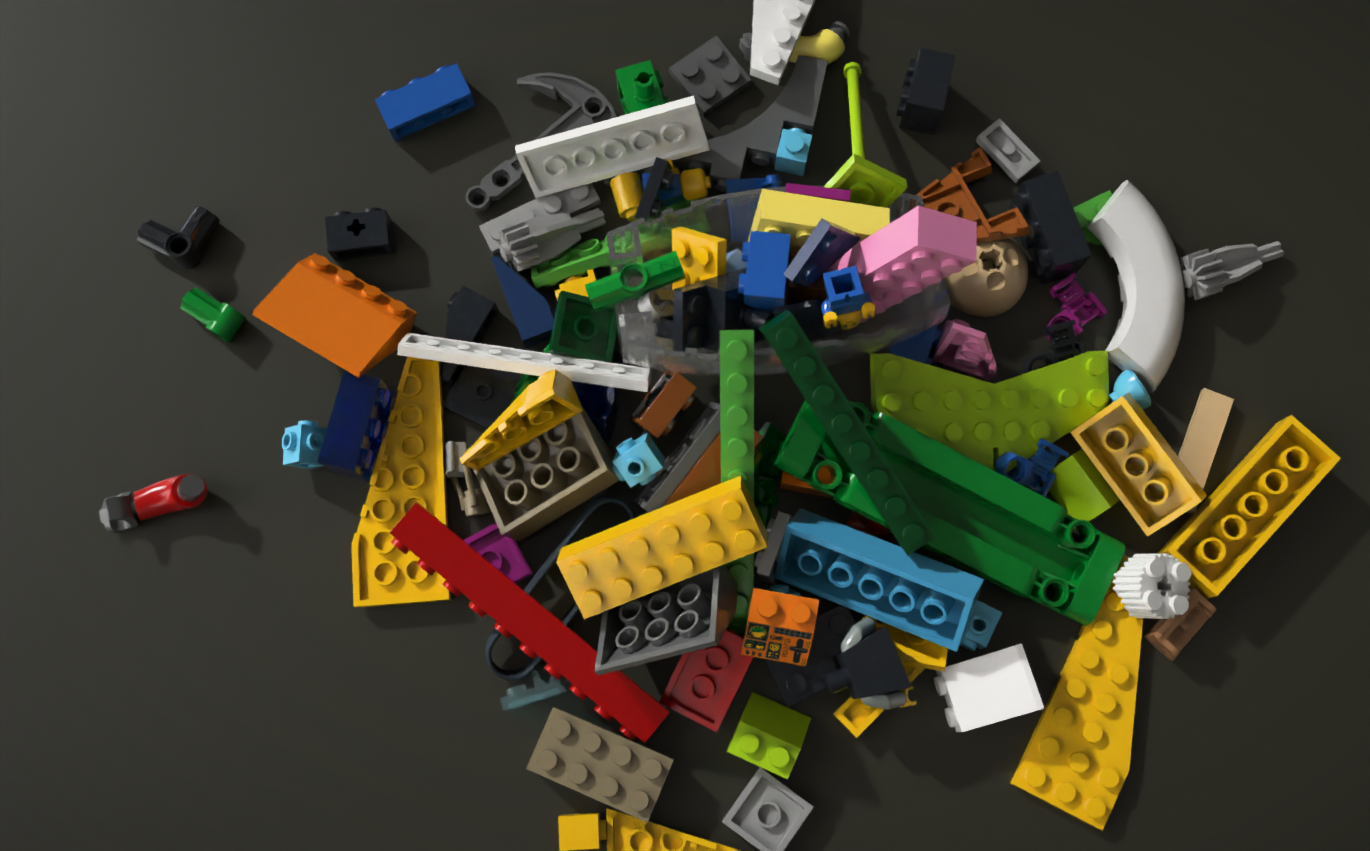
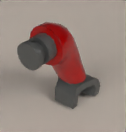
M184 474L156 482L135 491L133 500L131 491L123 492L104 499L102 508L99 510L100 521L104 523V527L109 533L126 531L138 526L137 514L139 520L142 521L199 506L205 500L207 486L199 476Z

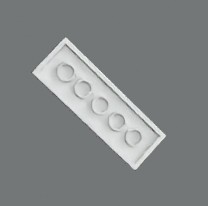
M694 96L515 146L517 158L535 198L651 167L654 165L656 157L672 161L710 150Z

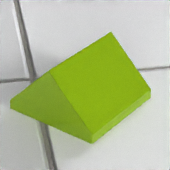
M1080 449L1054 467L1052 471H1049L1055 475V480L1048 493L1055 503L1068 510V515L1078 520L1089 522L1120 500L1083 449Z

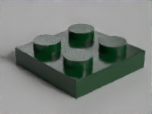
M561 291L558 296L548 353L612 363L621 305L617 304L595 313L589 297Z

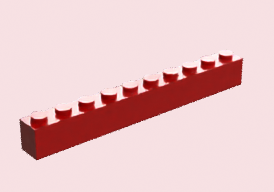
M417 501L390 532L394 537L391 541L394 546L404 554L412 551L420 558L417 564L431 576L435 572L446 579L442 584L457 597L460 593L471 600L468 606L482 618L486 614L497 621L494 628L508 639L511 635L522 642L519 648L532 659L537 655L547 663L544 667L545 670L558 680L564 676L572 683L569 689L583 701L587 696L597 704L594 710L607 721L612 717L622 724L619 730L633 742L638 737L645 743L670 713L666 707L621 670L597 675L595 673L596 649Z

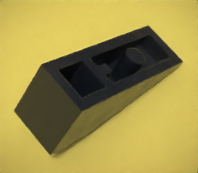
M462 286L459 293L455 292L448 302L446 338L480 343L499 312L496 303ZM444 362L443 380L449 387L452 388L464 365Z

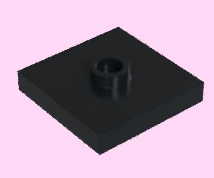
M464 365L442 406L488 429L511 404L516 395L514 394L516 386L522 377L513 372Z

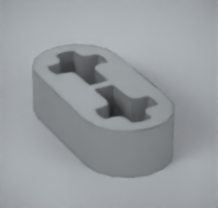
M654 289L640 297L638 309L641 315L652 323H659L660 318L673 321L674 290Z

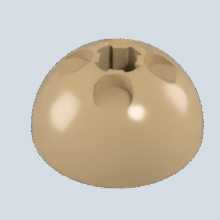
M1013 238L977 243L976 262L962 268L958 273L947 276L939 284L942 291L944 289L949 290L947 299L959 310L980 317L999 315L1011 309L1022 297L1028 282L1029 269L1027 259L1023 250Z

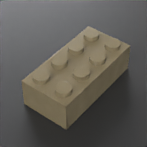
M553 707L526 769L648 823L674 759L571 713Z

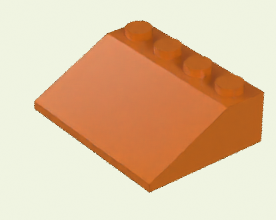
M314 253L298 262L253 310L252 315L359 378L398 349V344L407 333H411L417 312L407 307L405 303L381 292L378 287L369 285L355 277L352 272L343 270L331 263L326 257Z

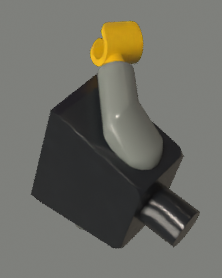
M864 615L861 621L852 626L840 644L841 653L836 655L840 669L825 675L826 684L832 694L848 688L853 699L860 698L866 706L886 710L917 704L916 701H910L908 698V691L912 690L913 686L909 682L889 631L885 627L886 623L880 624L876 619Z

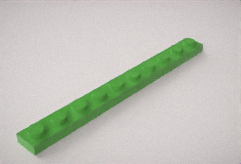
M720 330L721 483L741 475L753 502L754 330ZM754 553L724 564L738 583L736 611L728 628L742 635L745 633L750 598L754 588Z

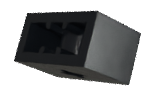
M367 208L364 212L360 213L340 211L334 213V216L325 217L327 252L334 261L395 254L392 220L386 210Z

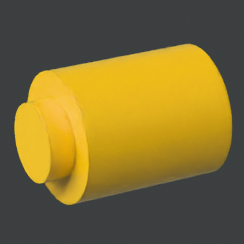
M623 173L614 177L610 181V186L620 217L627 218L628 221H636L635 214L644 192L638 173Z

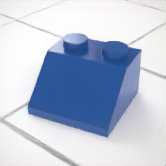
M751 231L750 242H743L742 261L747 262L746 274L740 273L738 293H744L745 305L770 313H774V307L786 305L788 278L783 273L790 263L791 234Z

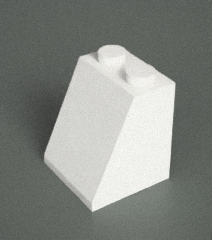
M1022 644L946 666L945 672L936 670L937 677H934V683L938 694L945 696L948 708L944 709L949 726L951 728L955 727L956 732H965L1044 709Z

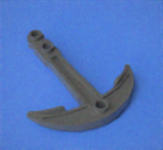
M549 72L527 75L517 79L518 87L538 91L554 100L561 97L572 106L568 112L534 140L616 118L614 109L607 98L597 88L577 77ZM593 107H597L600 109V111L595 114L589 112L590 109ZM517 155L511 160H505L483 177L480 185L472 186L468 189L465 199L472 211L483 212L487 210L491 201L501 199L522 182L523 177L526 175ZM614 177L604 179V185L610 186V181ZM501 179L508 181L503 187L497 185ZM477 198H484L483 204H474Z

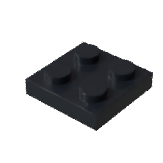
M656 157L635 214V218L638 221L650 226L653 220L659 221L664 208V203L660 201L664 190L670 191L675 174L671 171L670 163L664 159Z

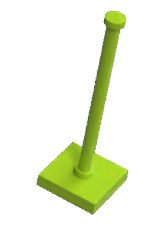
M850 62L844 66V76L847 78L852 156L824 187L851 190L850 202L888 208L907 189L906 179L865 159L859 83L862 70L860 64Z

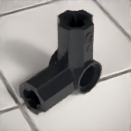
M195 206L178 232L151 219L146 223L143 222L138 230L137 242L175 261L181 268L191 269L200 263L202 259L201 249L220 220L207 209ZM187 247L183 253H180L182 249Z

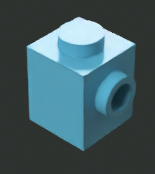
M798 128L783 129L774 170L803 176L812 135Z
M977 600L967 633L960 645L971 651H975L976 647L979 649L986 648L1002 612Z

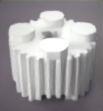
M1163 553L1134 554L1132 558H1128L1129 562H1124L1125 567H1121V570L1114 573L1116 580H1113L1115 584L1113 590L1116 591L1119 597H1122L1121 604H1125L1124 608L1129 612V616L1135 618L1169 619L1174 618L1175 615H1183L1189 608L1187 600L1189 596L1187 594L1191 591L1188 588L1191 585L1188 582L1191 577V569L1187 563L1179 562V559L1174 558L1173 555Z

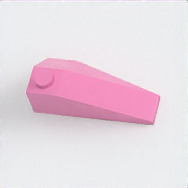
M953 319L952 321L947 320L942 327L940 340L932 357V362H941L943 366L990 381L996 374L997 365L986 333L971 328L969 323L962 320Z

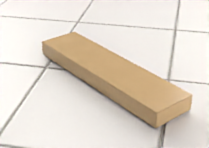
M1206 388L1200 391L1178 455L1202 489H1204L1234 401L1233 398ZM1198 505L1194 506L1186 513H1189L1191 515L1196 512Z

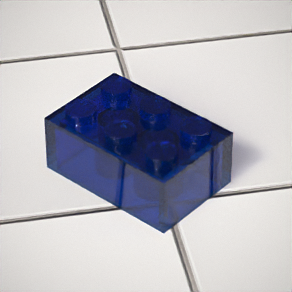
M344 370L317 461L332 473L369 481L377 460L376 454L379 444L382 443V439L386 435L387 426H385L387 416L388 414L390 415L396 398L393 397L394 393L382 379L367 375H361L358 378Z

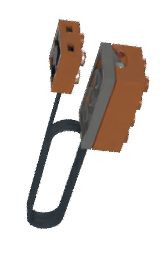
M666 370L629 417V420L644 430L641 436L647 432L656 438H659L661 434L665 436L675 425L676 421L673 418L679 410L685 411L693 402L695 395L692 393L697 387L678 372ZM710 402L667 457L663 468L656 472L657 476L647 483L634 500L648 513L721 484L720 404ZM754 430V456L761 447L759 442L763 438L756 430ZM607 488L596 494L524 591L531 596L557 561L561 548L571 543L599 506L607 503H617L628 511L630 520L636 518L634 510L628 503L617 497L600 498ZM576 602L573 603L561 619L567 626L580 611ZM495 628L485 646V656L490 670L497 677L509 681H517L527 677L542 661V658L537 655L517 670H504L498 667L491 658L492 648L501 635Z

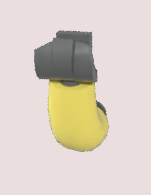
M835 21L829 29H822L812 36H800L789 61L796 63L798 55L826 60L828 61L827 65L834 62L845 50L844 42L850 36L848 27L842 22ZM750 32L743 33V38L740 39L739 43L744 59L748 62H751L752 34Z

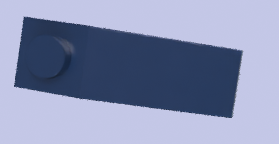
M498 256L491 257L525 348L550 340L556 307L550 309L547 300Z

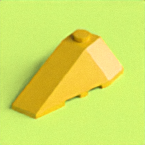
M557 370L542 374L537 381L530 384L464 453L460 458L461 464L478 471L582 412L583 408L571 379Z

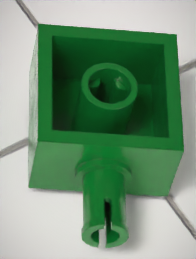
M651 60L615 70L618 96L625 115L670 102L668 96L664 97L662 91L664 84L659 69H653Z

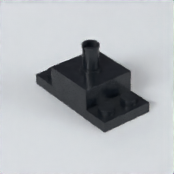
M747 267L674 289V352L683 355L704 347L720 352V330H754V343L765 340L759 328L775 318L774 313L745 305L744 293H738L740 273L746 274Z

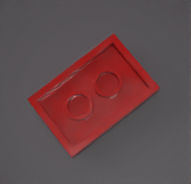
M727 627L718 645L682 654L659 703L717 732L754 658L741 655L744 635Z

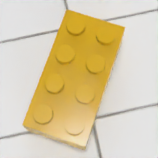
M1129 392L1070 432L1147 537L1201 503L1207 496Z

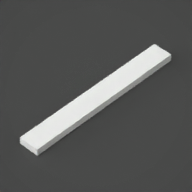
M407 333L398 344L397 353L400 356L541 376L546 372L557 370L569 377L571 381L643 392L648 391L653 371L651 368Z

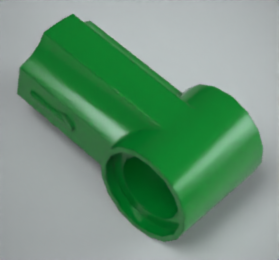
M196 287L188 291L182 298L180 309L206 325L205 328L227 343L231 341L247 319L233 307L224 302L222 304Z

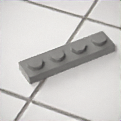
M592 183L538 197L480 225L479 228L494 256L500 253L499 245L502 243L499 240V237H501L499 231L538 216L569 212L572 218L601 204V201Z

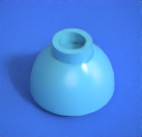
M1126 369L1114 383L1113 392L1109 394L1112 403L1129 392L1142 409L1150 407L1151 398L1139 378L1131 370Z

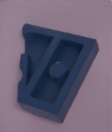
M821 218L783 274L792 282L809 287L857 244L861 238L852 231Z

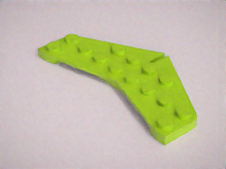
M1088 351L1073 358L994 384L890 353L870 354L871 406L874 412L886 414L994 471L996 461L1003 453L1013 452L1025 459H1029L1039 449L1037 444L1040 438L1050 443L1055 442L1106 408L1109 402L1108 351ZM1016 460L1008 464L1006 473L1017 466Z

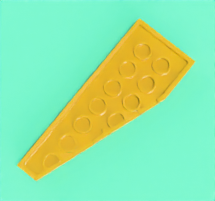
M407 357L397 389L398 394L395 405L390 412L389 425L385 438L383 437L369 483L370 489L365 505L363 504L360 513L361 519L357 533L354 534L352 540L353 605L355 608L451 601V592L442 585L446 579L437 572L431 576L417 564L420 558L412 551H409L407 554L400 551L391 543L394 537L390 534L392 529L416 501L448 527L441 361Z
M1123 555L1116 573L1121 570V567H1125L1124 562H1129L1128 558L1130 557ZM1113 580L1095 619L1088 626L1082 625L1079 638L1071 649L1010 784L1102 831L1130 769L1143 618L1129 616V612L1124 608L1125 604H1121L1122 597H1119L1116 591L1113 590V587H1115Z

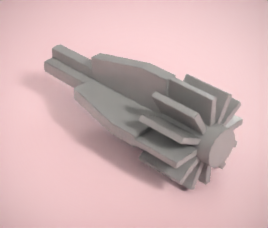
M596 208L571 218L569 212L538 216L499 231L501 235L499 240L502 243L499 245L502 258L505 262L510 261L511 269H514L516 273L555 259L580 242L582 239L580 234L605 225L604 213L599 208Z
M1276 241L1260 247L1254 244L1225 246L1210 253L1208 249H1204L1181 257V273L1184 289L1188 288L1187 297L1194 296V300H1198L1222 292V287L1240 281L1262 268L1263 263L1282 257L1284 251L1280 249L1281 243Z

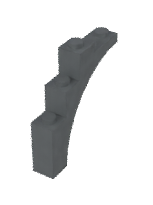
M798 55L793 73L782 93L764 113L740 129L721 137L709 139V151L672 160L673 168L686 170L701 168L705 171V174H710L712 187L717 191L726 193L725 180L741 179L746 159L760 166L775 165L783 129L798 128L812 135L828 61Z

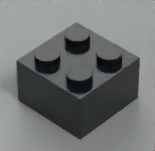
M920 47L917 57L910 58L902 86V96L896 112V116L901 117L899 128L934 135L944 110L956 55Z

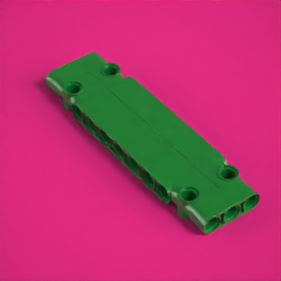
M805 400L777 456L774 466L808 483L813 489L824 491L833 496V500L888 528ZM848 400L936 538L922 547L1016 595L1031 598L1038 605L1047 606L1084 626L1092 623L1124 555V543L1095 529L1090 522L1078 520L1068 515V510L1061 505L886 414L880 412L873 413L863 403ZM821 467L827 468L830 472L831 478L828 484H823L818 478V471ZM1074 527L1079 530L1080 534L1077 542L1072 538ZM1049 584L1052 585L1054 590L1050 600L1046 597L1045 593L1046 587Z

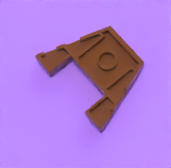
M982 148L972 152V158L964 164L959 162L951 168L952 173L941 181L936 179L908 200L910 211L917 206H922L977 222V243L1030 234L1029 226L1017 207L986 219L968 189L967 183L993 173L992 165Z

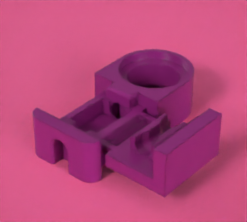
M1072 273L1049 291L1053 298L1058 297L1062 302L1061 308L1063 311L1056 315L1047 326L1075 320L1076 324L1073 325L1075 336H1078L1083 331L1082 326L1097 315L1102 318L1107 313V310L1094 293L1089 292L1084 297L1085 292L1074 280L1077 275ZM1067 284L1069 285V287H1067L1065 290H1063L1059 294L1057 293V291L1065 287ZM1046 336L1047 339L1051 342L1050 336Z

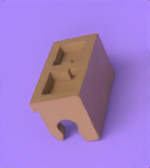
M1190 588L1191 591L1187 594L1189 596V599H1187L1189 608L1183 615H1175L1174 618L1159 619L1144 636L1148 642L1170 661L1175 660L1185 645L1217 610L1195 588Z

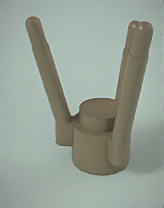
M463 465L468 488L465 491V495L458 478H450L458 496L461 511H465L466 517L491 513L482 489H475L470 467Z

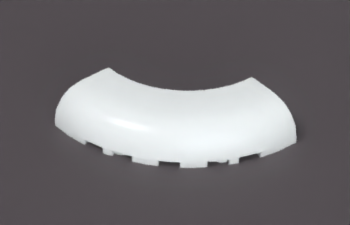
M1126 180L1114 192L1087 228L1102 243L1110 258H1114L1120 273L1117 276L1121 302H1123V312L1121 319L1118 321L1115 334L1105 350L1108 351V359L1122 371L1126 369L1133 371L1150 394L1156 390L1166 375L1181 338L1185 309L1184 282L1180 261L1165 224L1145 196L1129 180Z

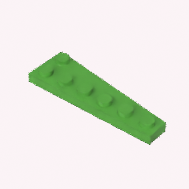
M685 199L665 207L666 213L660 216L659 221L653 220L651 226L638 221L634 227L627 230L618 227L611 230L604 240L599 241L592 238L569 248L555 259L531 267V278L535 288L542 286L550 287L562 279L571 276H582L587 273V270L600 266L609 267L618 260L641 256L647 250L672 245V229L680 226L703 233L705 230L710 229L701 199Z

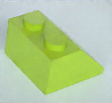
M752 691L726 752L788 780L801 750L811 718Z

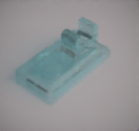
M535 670L532 672L535 688L526 690L525 684L506 690L508 696L500 698L503 711H510L569 692L568 687L563 685L561 678L558 680L552 675L547 684L546 681L540 678L539 671Z

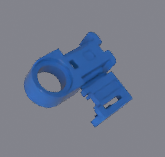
M1040 438L1037 444L1039 449L1034 457H1030L1032 461L1013 452H1005L997 459L995 464V471L1020 485H1025L1034 492L1046 497L1055 480V475L1049 472V470H1053L1061 455L1068 458L1070 453ZM1043 447H1048L1052 451V453L1043 449ZM1016 460V470L1011 475H1007L1006 469L1008 464ZM1044 481V486L1040 487V483Z

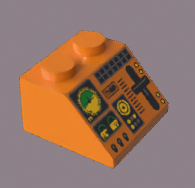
M753 588L741 655L806 666L815 630L819 600Z

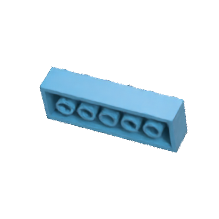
M802 508L798 510L786 526L774 577L956 652L967 633L984 581L980 577L915 552L907 556L900 546Z

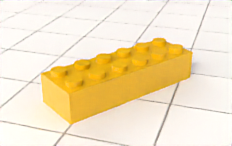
M1290 415L1269 430L1158 553L1173 555L1174 558L1179 559V562L1187 563L1191 569V577L1188 580L1191 584L1189 585L1190 588L1197 589L1206 599L1218 596L1341 458L1294 416Z
M740 475L562 547L556 563L583 618L586 619L767 548L768 533Z

